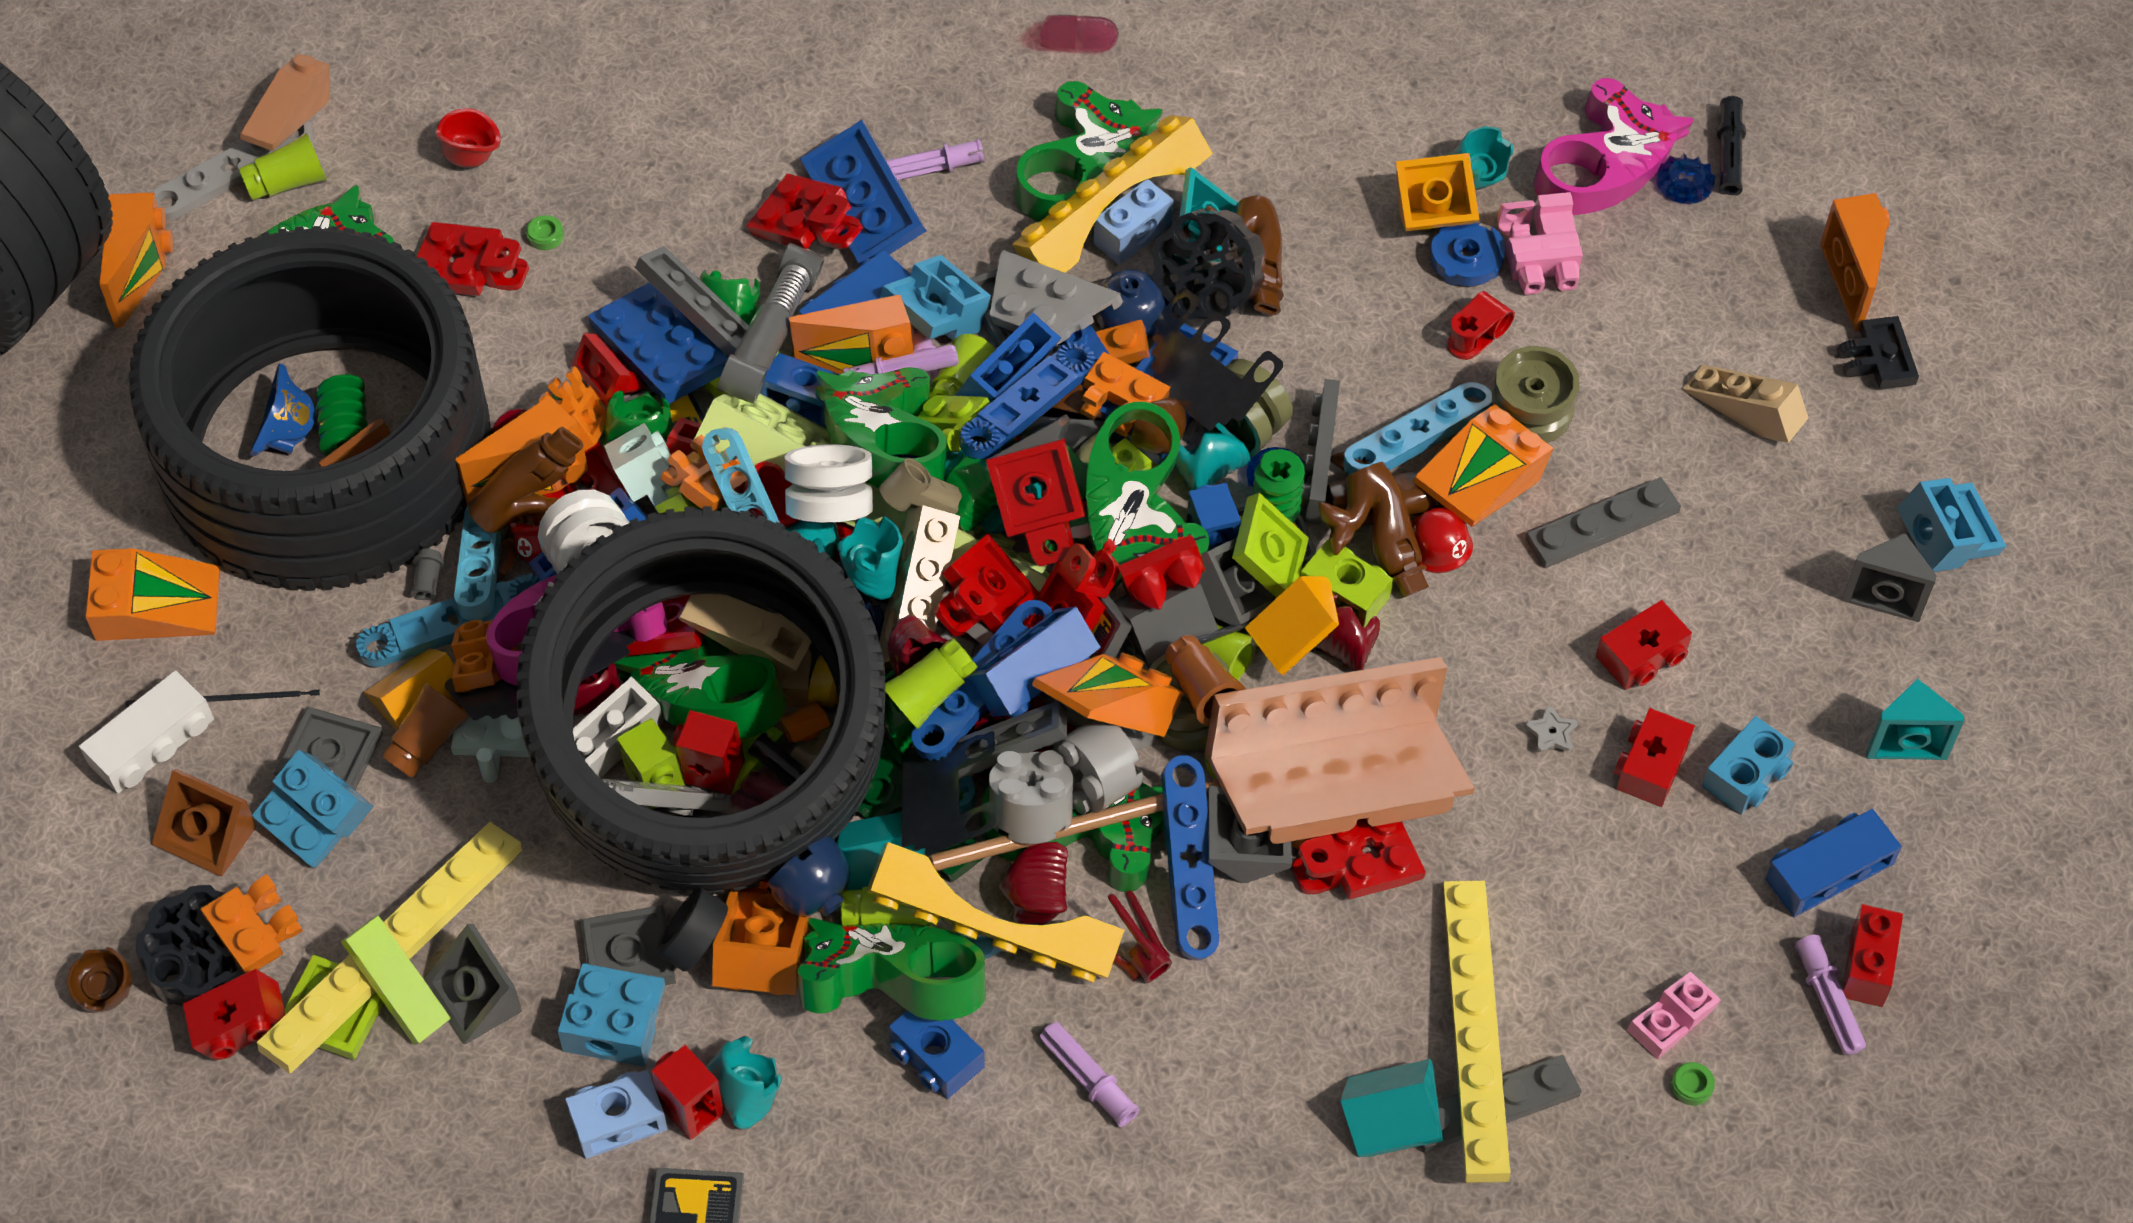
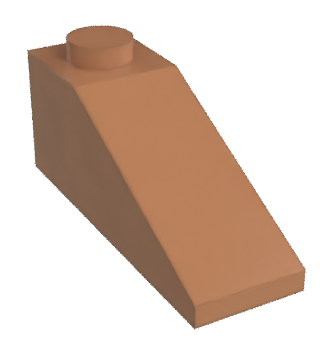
M297 54L279 69L240 133V140L271 151L276 149L329 101L330 64L316 60L312 56Z

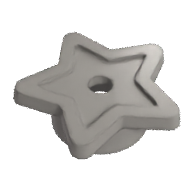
M1547 707L1542 719L1526 723V729L1535 735L1538 752L1559 748L1565 751L1572 750L1569 735L1578 726L1576 720L1560 718L1553 707ZM1549 729H1555L1556 733H1550Z

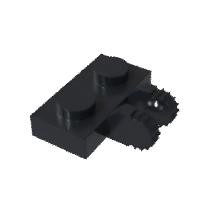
M1899 316L1862 320L1859 328L1862 338L1841 342L1837 347L1840 359L1860 357L1868 354V357L1847 361L1844 364L1843 371L1846 377L1866 376L1874 372L1879 390L1916 385L1919 374Z

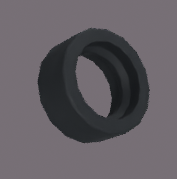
M701 887L694 890L678 908L663 932L656 950L658 956L683 972L691 969L707 951L722 927L728 912L727 904Z

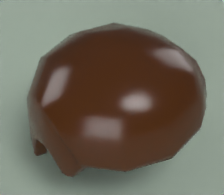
M1167 396L1164 400L1152 401V404L1163 408L1174 419L1181 440L1186 429L1187 420L1183 406L1179 401L1170 396ZM1135 421L1132 431V444L1135 447L1153 454L1170 452L1168 440L1157 426L1147 421Z
M110 947L86 950L72 964L66 979L69 997L83 1010L97 1013L115 1009L128 997L133 983L130 965L120 953ZM110 989V991H109L108 993H106V994H104V995H101V996H98V995H100V994H102V993H104L105 991H107V990Z

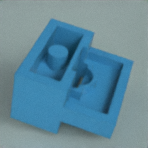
M942 255L915 263L911 276L883 285L880 298L900 294L909 321L915 328L929 339L944 334L951 340L962 334L981 332L991 297L990 294Z
M1951 478L1922 481L1917 484L1897 507L1916 547L1934 572L1962 567L1969 559L1999 555L2007 547L1973 483L1954 485Z
M298 749L272 781L276 786L252 814V817L311 867L316 868L343 836L348 837L358 827L374 805L316 756Z
M582 963L574 993H569L558 1029L563 1052L646 1067L656 1031L655 1021L666 986L664 978Z

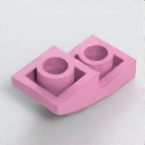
M1690 971L1666 989L1658 1002L1632 1020L1627 1031L1658 1059L1705 1019L1719 1005L1721 999Z

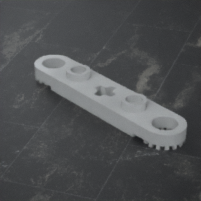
M307 121L299 129L304 131L302 135L308 133L312 142L314 133L311 123ZM287 138L273 151L291 143L297 138ZM242 141L157 187L152 191L155 194L157 204L166 198L177 199L173 206L164 208L166 221L179 218L243 183L244 181L239 169L250 163H255L254 159L273 151ZM231 164L234 167L237 166L238 170L232 172L229 169L226 170L225 166Z
M602 779L613 790L638 805L669 807L668 811L688 816H693L694 809L727 812L729 811L732 796L717 791L714 794L713 790L708 792L706 788L695 786L691 788L684 785Z

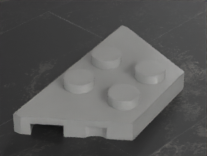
M1003 250L999 259L990 317L994 325L1014 332L1034 312L1061 337L1060 341L1056 344L1057 346L1068 339L1075 331L1083 330L1094 323L1093 315L1108 306L1115 310L1121 306L1123 301L1119 292Z

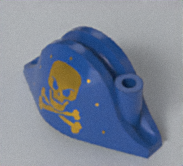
M281 363L278 364L275 371L263 421L249 453L251 456H257L268 448H274L291 454L294 446L305 439L315 423L316 411L313 401L294 384L285 365Z

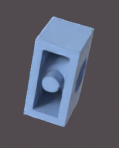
M1146 179L1099 215L1094 222V245L1118 265H1121L1172 225L1173 199L1149 179Z
M648 1070L639 1073L635 1071L624 1073L617 1077L614 1082L599 1087L587 1086L578 1090L574 1096L565 1098L585 1159L668 1130L664 1112ZM613 1107L625 1108L624 1112L617 1116L606 1114Z

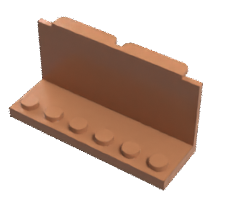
M1442 657L1214 695L1205 756L1245 835L1269 831L1268 837L1270 841L1274 844L1346 832L1355 827L1358 819L1366 818L1369 825L1378 826L1444 814L1452 808L1455 797L1474 794L1475 787L1436 721L1448 668Z

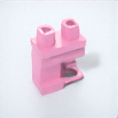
M1571 192L1539 195L1535 211L1534 200L1500 204L1497 227L1507 237L1505 254L1511 269L1512 280H1519L1525 295L1538 294L1543 291L1545 286L1544 278L1555 277L1557 287L1561 291L1575 290L1577 288L1583 253L1572 214L1573 201ZM1516 208L1525 209L1517 214H1508L1510 210ZM1532 215L1534 217L1537 235H1530Z

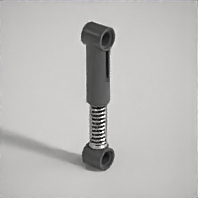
M789 243L778 269V279L766 302L757 309L734 355L731 354L721 374L717 390L752 404L756 402L766 374L790 330L788 317H792L805 290H813L821 272L825 256Z

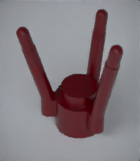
M1132 890L1126 892V897L1147 939L1114 894H1109V902L1138 942L1129 952L1132 958L1131 963L1117 953L1114 963L1125 970L1133 981L1142 977L1146 983H1150L1171 967L1170 954L1161 944Z

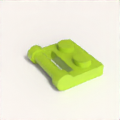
M934 395V397L926 401L923 410L917 417L936 425L943 431L947 440V452H958L961 450L959 439L962 427L965 426V423L971 422V420L976 418L978 413L990 404V401L987 397Z

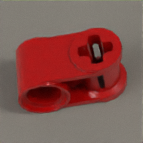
M1479 292L1468 305L1451 319L1450 328L1453 334L1448 339L1447 347L1449 352L1454 357L1463 360L1476 357L1492 341L1501 337L1509 329L1514 320L1515 312L1487 292Z

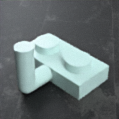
M486 715L479 720H473L469 717L453 732L451 746L453 755H475L482 778L487 783H493L497 780L501 756L530 757L525 746L519 717L509 719L507 715H502L497 719H492L489 715Z

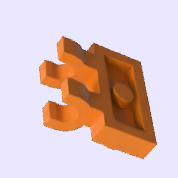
M1103 352L1085 377L1083 387L1088 390L1083 395L1082 400L1085 403L1081 407L1080 413L1094 420L1106 399L1119 406L1131 402L1151 403L1152 401L1164 400L1169 396L1171 387ZM1136 420L1120 425L1114 432L1127 438Z
M574 366L566 373L571 386L567 380L561 383L558 377L550 380L547 386L556 397L562 399L561 401H555L578 422L584 451L596 445L604 431L607 408L590 385L585 387L580 372ZM547 391L540 396L538 401L541 402L548 396L552 397V395Z
M700 435L692 440L690 445L698 454L692 452L686 456L680 450L669 456L667 461L676 469L670 467L662 473L660 479L670 486L681 485L679 492L700 508L712 506V511H715L726 502L703 453L702 444L705 437ZM737 458L732 461L729 460V463L722 464V466L725 470L730 466L738 465L740 463ZM736 471L730 478V484L735 492L740 493L747 481V477L742 472Z
M267 874L256 880L245 895L242 894L238 887H235L201 908L204 918L244 974L255 968L259 970L283 955L279 943L303 931L297 921L299 920L298 916L289 904L279 909L271 917L270 923L266 925L257 915L262 910L281 902L276 892L277 888Z

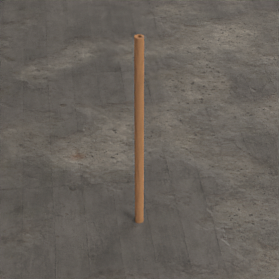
M1217 779L1205 782L1207 799L1209 786L1221 787ZM1163 794L1110 807L1100 812L1073 817L1070 827L1065 831L1064 826L1057 831L1056 838L1052 840L1163 811ZM1008 835L936 853L928 858L935 870L938 871L1036 844L1018 843L1008 839Z

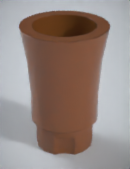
M1181 636L1166 649L1165 659L1171 666V673L1186 694L1201 724L1206 726L1210 724L1214 695L1246 690L1245 686L1233 677L1215 658L1209 648L1202 645L1195 636Z
M424 683L415 703L390 738L393 741L386 748L382 757L413 778L423 766V763L427 765L443 743L470 716L438 691Z

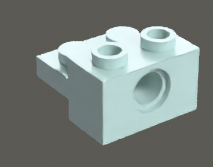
M643 423L604 445L615 473L633 502L648 495L655 507L668 498L665 491L672 486L666 484L660 477L671 466L667 462L671 454L659 431L651 434L646 424Z

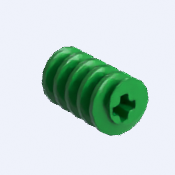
M347 374L331 376L318 385L316 396L318 400L319 447L326 457L368 426L365 418L367 410L364 405L366 402L365 384L357 376Z
M1283 449L1271 450L1263 454L1254 473L1253 495L1257 493L1263 495L1292 523L1298 519L1301 510V496L1305 476L1304 464L1301 459L1291 451Z

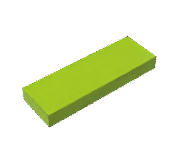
M378 915L372 917L341 941L413 1045L421 1043L451 1019Z

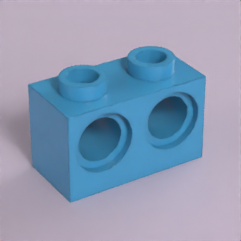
M1755 716L1708 767L1702 787L1741 815L1750 805L1757 808L1770 791L1769 783L1774 778L1780 782L1792 768L1794 762L1790 757L1795 743ZM1757 753H1764L1768 755L1770 758L1762 757ZM1733 779H1740L1746 784H1739Z

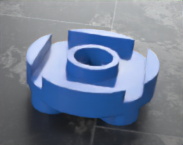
M1481 221L1473 224L1441 227L1440 232L1433 238L1431 243L1430 260L1433 268L1450 285L1477 286L1495 279L1500 274L1506 250L1504 240L1496 229L1491 227L1490 231L1486 227L1480 226ZM1462 248H1468L1470 252H1476L1477 254L1464 256L1461 254Z

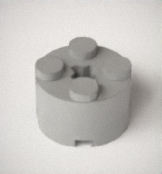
M1091 719L1068 733L1066 739L1058 741L1052 747V750L1063 755L1064 762L1072 772L1073 807L1080 814H1085L1089 811L1100 812L1142 784L1143 774L1140 772L1136 775L1134 763L1139 761L1138 754L1127 735L1117 725H1105L1101 721Z
M1055 750L1029 753L1005 751L997 757V763L992 768L989 776V802L996 804V824L993 828L997 832L998 827L1007 832L1008 839L1012 841L1038 844L1056 838V832L1064 826L1065 831L1070 827L1073 813V775L1060 752Z

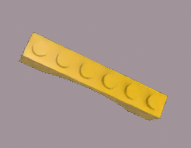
M1169 115L1160 120L1157 124V129L1150 135L1135 140L1130 145L1131 150L1125 155L1109 161L1104 165V171L1096 178L1081 183L1076 188L1077 193L1071 198L1055 204L1050 208L1049 215L1042 221L1026 227L1021 232L1022 237L1012 244L1018 256L1066 273L1079 262L1084 242L1094 222L1104 208L1120 193L1132 185L1151 177L1169 174L1185 175L1187 168L1192 167L1195 169L1213 154L1192 117Z
M889 842L883 844L866 892L876 895L873 902L896 911L899 904L915 910L913 917L933 925H937L939 919L954 924L952 930L954 933L974 940L977 939L978 933L994 939L992 946L1012 954H1016L1017 948L1033 953L1031 961L1055 969L1056 963L1063 964L1072 968L1071 976L1090 983H1094L1096 977L1108 978L1124 933V929L1086 915L1049 925L1016 924L994 918L972 907L955 894L938 875L927 856Z

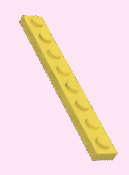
M489 822L383 922L409 960L522 851L520 841L492 822ZM350 954L257 1042L259 1052L289 1074L305 1061L376 992Z
M1444 881V911L1465 1182H1509L1510 1162L1485 881Z

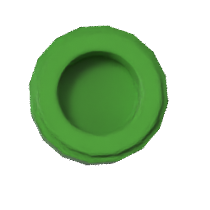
M538 216L532 219L526 228L529 244L538 250L553 249L563 241L564 231L562 223L553 216Z
M1688 1062L1680 1065L1675 1070L1671 1079V1089L1674 1096L1686 1105L1696 1106L1704 1104L1710 1099L1715 1088V1079L1712 1072L1700 1063Z

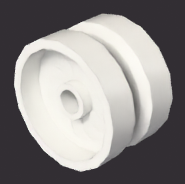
M814 445L794 449L784 455L785 479L793 483V485L785 490L786 514L792 518L811 522H843L865 517L873 511L872 487L864 483L872 477L871 452L863 448L847 445Z
M577 490L562 496L548 508L540 521L538 539L542 552L558 574L573 557L577 560L581 556V550L587 545L590 546L596 542V538L601 535L609 536L612 534L613 528L619 525L622 527L628 524L629 521L609 495L597 490Z

